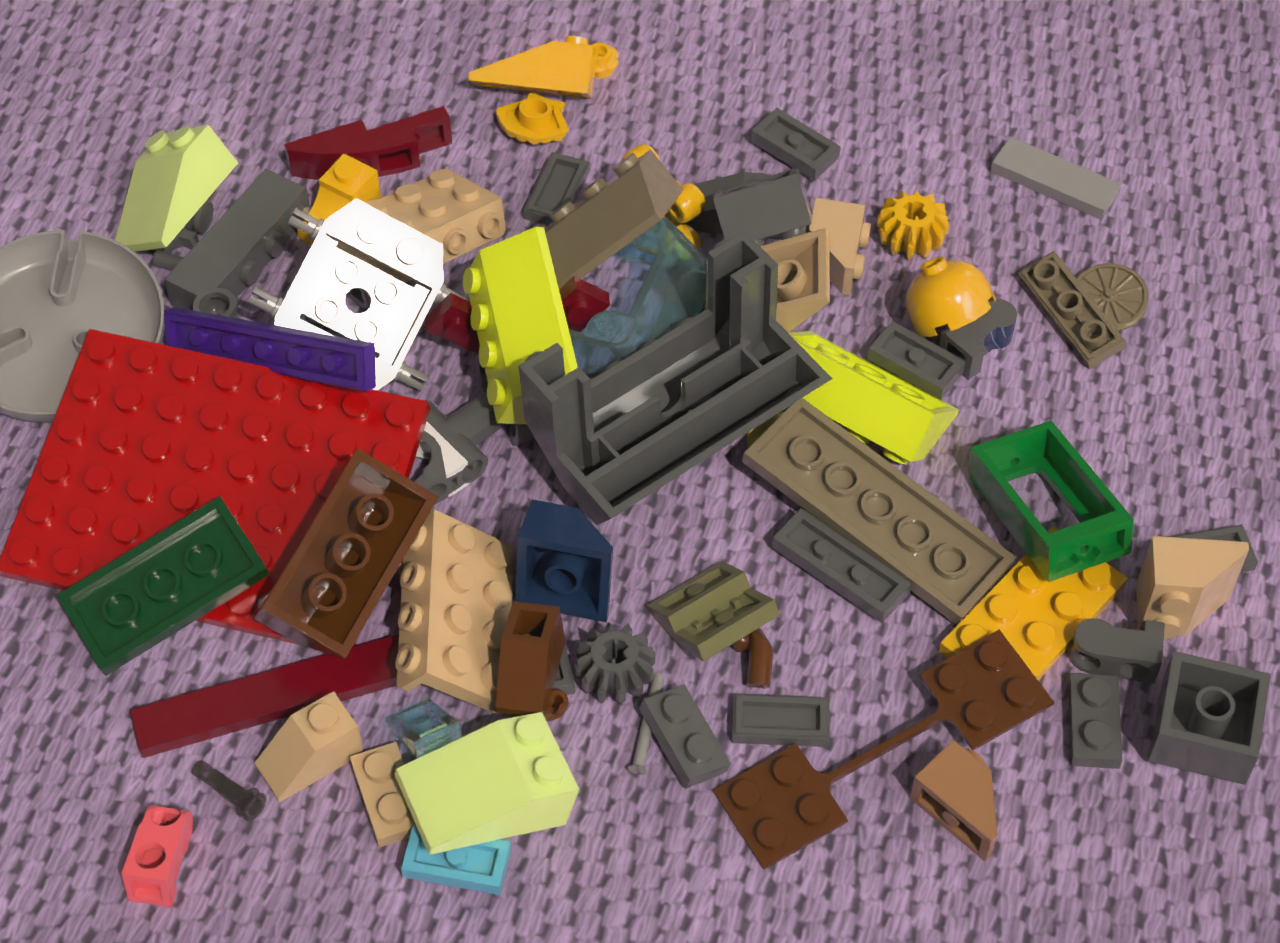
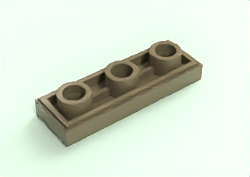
M1052 251L1018 273L1021 282L1089 369L1094 368L1126 348L1125 339L1055 251Z

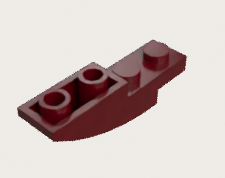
M445 106L370 130H367L361 119L286 143L284 146L289 172L292 177L319 180L343 154L376 169L378 177L419 168L421 167L419 154L453 143L450 116Z

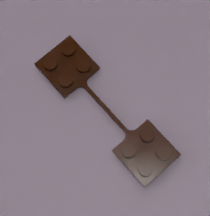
M1000 629L919 674L920 679L937 701L938 708L934 714L829 773L818 772L812 767L797 743L713 789L714 794L763 870L848 823L847 817L830 793L832 783L925 732L941 721L953 724L972 750H976L1054 705L1052 698Z

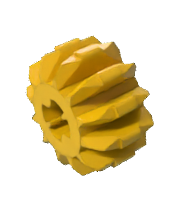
M917 189L912 195H907L900 190L895 198H886L881 213L878 215L877 227L880 233L881 245H890L892 255L904 251L908 260H910L914 253L918 252L919 255L926 259L931 250H940L945 235L948 234L949 222L948 216H946L945 204L935 203L934 194L923 197L920 196Z

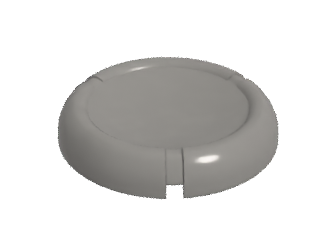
M65 230L31 234L0 247V413L25 421L53 423L89 329L162 344L165 331V306L162 292L151 269L134 251L111 238L86 231H79V240L67 239Z

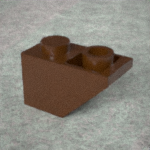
M513 601L501 638L495 703L496 713L523 716L542 712L545 715L566 643L559 606Z

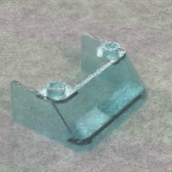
M664 217L657 224L612 255L617 258L651 265L630 313L603 311L594 315L589 320L583 333L569 329L577 366L584 371L590 380L603 373L610 364L622 361L639 351L648 341L659 339L672 331L684 319L695 317L706 310L708 258L670 220Z

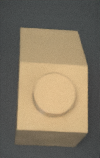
M333 691L292 714L254 762L255 767L280 803L351 762L349 756L362 753L363 747L359 727Z

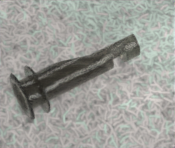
M204 760L198 761L193 766L191 774L235 805L236 814L240 817L243 816L245 821L254 820L263 811L266 805V795L259 793L257 788L245 789L219 770H213L212 766ZM208 771L209 774L207 777H204L202 774Z

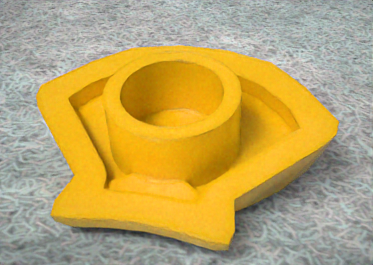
M530 92L527 99L499 107L496 110L497 121L503 131L510 138H517L521 142L529 141L533 145L549 143L551 141L558 142L563 140L568 132V126L562 115L566 105L565 102L551 100Z

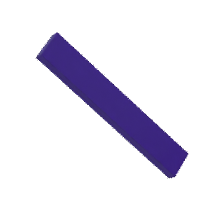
M177 307L164 310L165 339L168 346L266 366L272 372H277L280 375L362 391L376 388L375 343Z

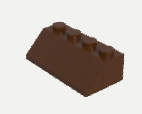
M357 448L347 461L254 619L297 644L345 659L436 503L438 496Z

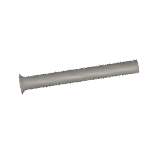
M654 673L648 698L661 693L664 675ZM644 716L633 764L628 767L629 772L633 774L639 773L640 775L647 773L644 765L652 735V730Z

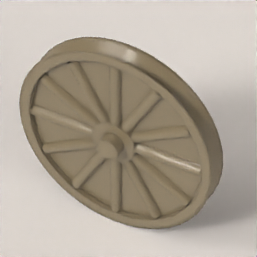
M1115 263L1098 264L1084 270L1076 278L1118 331L1133 326L1143 317L1148 305V288L1143 278L1131 268Z

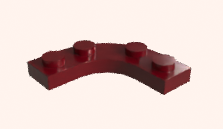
M576 276L571 278L559 290L571 339L583 331L610 306L608 292ZM450 293L425 318L426 331L462 348L479 353L480 344L477 330H473L471 326V303Z

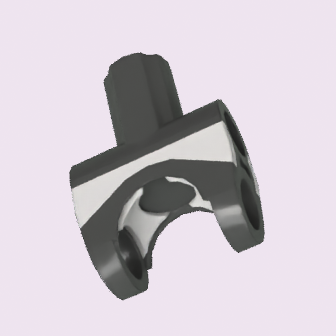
M486 391L448 417L431 401H428L430 413L415 458L423 459L429 464L422 470L423 474L417 478L415 483L438 496L435 504L456 494L482 475L487 467L488 458L476 445L506 425L497 423L493 405L489 404Z

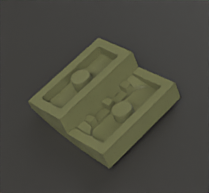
M723 561L646 605L648 611L659 625L684 649L703 662L780 615L773 598L751 588L744 571Z

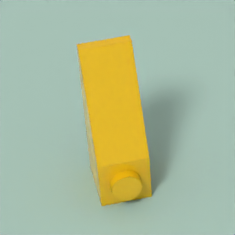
M565 36L564 42L552 41L469 72V81L474 86L592 99L598 51L594 45H588L589 39Z

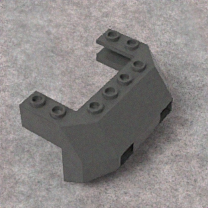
M745 231L729 240L720 241L708 252V309L695 317L684 319L675 329L659 339L648 341L639 351L626 359L610 364L603 373L590 380L580 367L565 375L563 348L558 343L544 351L533 353L524 363L518 366L524 419L562 486L596 525L614 518L833 379L776 321L778 264Z

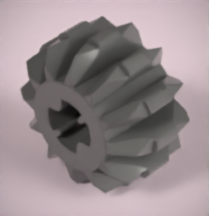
M608 622L603 634L590 629L587 635L588 642H579L576 649L578 659L575 662V674L579 679H582V688L585 690V693L597 691L601 704L610 695H616V700L621 706L625 701L626 692L640 698L643 693V685L651 684L654 678V669L652 667L655 664V652L653 648L648 647V639L645 633L632 636V628L629 623L621 631H614V627Z

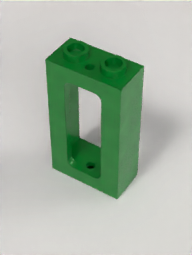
M1052 420L971 447L970 480L1048 582L1131 553L1134 519ZM1032 473L1041 474L1080 523L1048 533L1008 481Z

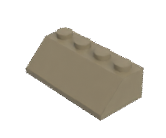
M651 149L639 158L634 153L630 154L615 166L613 170L616 175L607 182L602 177L598 178L583 190L581 194L584 196V199L575 206L571 201H568L550 216L553 222L545 227L544 230L559 290L571 278L576 276L581 279L661 221L683 191Z

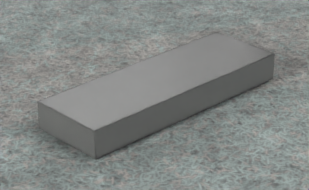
M1011 136L993 160L990 171L1100 220L1104 218L1119 195L1121 183Z

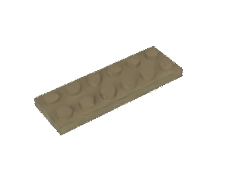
M803 398L793 403L744 452L742 462L812 516L912 583V592L956 625L991 591L1015 562L1016 556Z

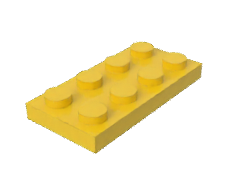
M1052 526L1048 533L1058 531V529ZM1025 554L940 643L939 652L949 658L1000 629L1039 681L1071 646L1077 626L1084 620L1097 618L1125 588L1128 578L1105 562L1048 582L1028 555Z

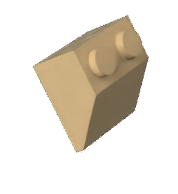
M1152 536L1136 583L1138 630L1142 631L1145 621L1149 620L1165 623L1164 639L1186 636L1230 599L1249 551L1248 542Z

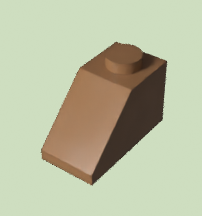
M953 739L914 777L910 799L986 862L992 855L998 835L992 772L977 752L972 749L963 748Z

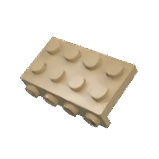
M448 168L433 171L429 177L416 183L400 186L396 189V192L385 197L365 202L443 244V264L501 237L506 229L502 197ZM340 241L336 245L337 248L404 283L411 280Z
M435 509L430 511L403 558V571L400 577V585L402 587L401 610L398 617L399 647L395 663L398 688L410 691L420 684H425L494 714H499L496 713L495 703L501 638L512 606V545Z

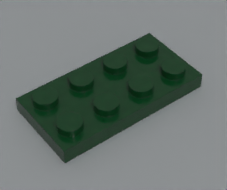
M219 496L59 593L56 597L100 670L107 676L269 576L270 573Z

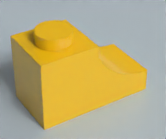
M343 154L319 179L318 194L309 215L318 220L320 218L325 220L356 198L364 203L380 199L378 171ZM297 229L299 239L311 245L313 242L310 239L311 235Z

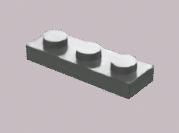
M802 508L773 536L772 548L881 623L888 618L910 593L912 585L910 581Z

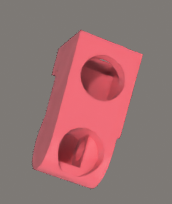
M153 805L147 808L142 823L138 826L121 873L128 901L173 907L177 892L176 880L192 835L193 816L191 811Z

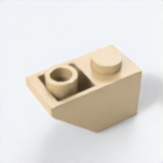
M815 198L812 224L810 225L809 232L827 228L829 231L830 281L842 294L850 295L853 279L862 280L865 255L858 254L859 247L867 248L871 223L864 222L866 205Z

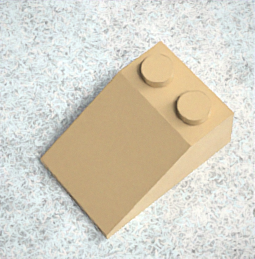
M827 228L761 246L778 264L776 321L786 332H790L830 303V245ZM708 261L706 281V309H708Z

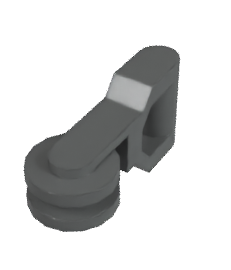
M206 201L166 248H158L153 256L154 266L172 271L184 258L172 254L173 250L182 246L192 249L199 242L197 233L204 234L212 222L214 208L211 202Z

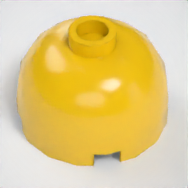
M943 256L933 258L921 265L922 273L912 280L906 294V308L909 319L916 334L921 337L936 336L935 327L945 324L948 325L950 331L959 329L987 313L991 309L989 301H996L990 283L983 272L969 262L962 260L946 261Z

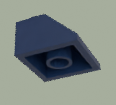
M532 499L518 535L516 602L559 606L561 614L607 622L609 617L613 547L578 508Z

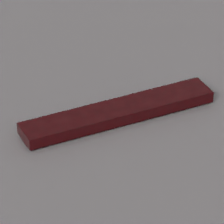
M399 634L354 646L345 659L326 654L131 709L130 713L141 756L146 758L289 717L333 691L342 702L397 686L395 663L398 655Z

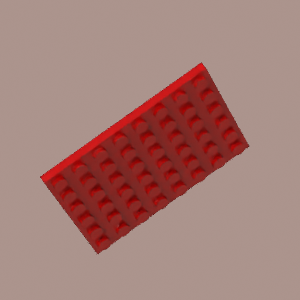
M89 329L0 557V576L64 591L220 496L267 567L270 575L196 621L297 644L255 620L254 617L347 461L357 448L409 478L430 413L429 402L373 389L362 391L280 375L277 372H272L266 366Z

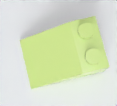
M209 125L193 128L184 126L177 131L167 133L159 131L146 141L144 145L146 150L140 155L134 165L115 241L125 245L134 252L166 248L238 164L237 160Z
M542 712L497 720L397 768L394 774L429 855L566 825L580 790Z

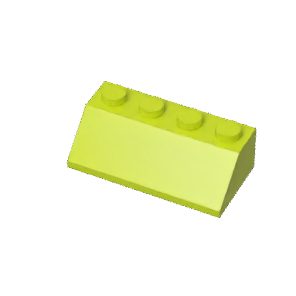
M544 227L531 228L479 250L471 266L466 268L463 275V289L466 294H469L472 307L471 326L473 330H477L480 344L479 362L481 367L485 368L488 380L487 399L489 404L493 405L497 423L527 424L524 419L518 366L524 363L530 355L538 351H544L558 343L563 348L565 375L578 368Z
M812 331L787 332L833 378L803 397V399L830 419L847 427L846 431L861 442L869 444L871 440L884 447L883 454L895 462L906 465L908 461L923 460L959 412V409Z

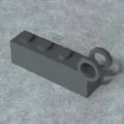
M265 169L164 279L171 306L240 319L236 314L238 310L236 298L248 285L251 286L258 280L262 269L273 257L276 258L283 252L286 242L297 231L298 228L287 224L291 216H293L295 208L297 207L299 210L309 214L311 209L307 188Z

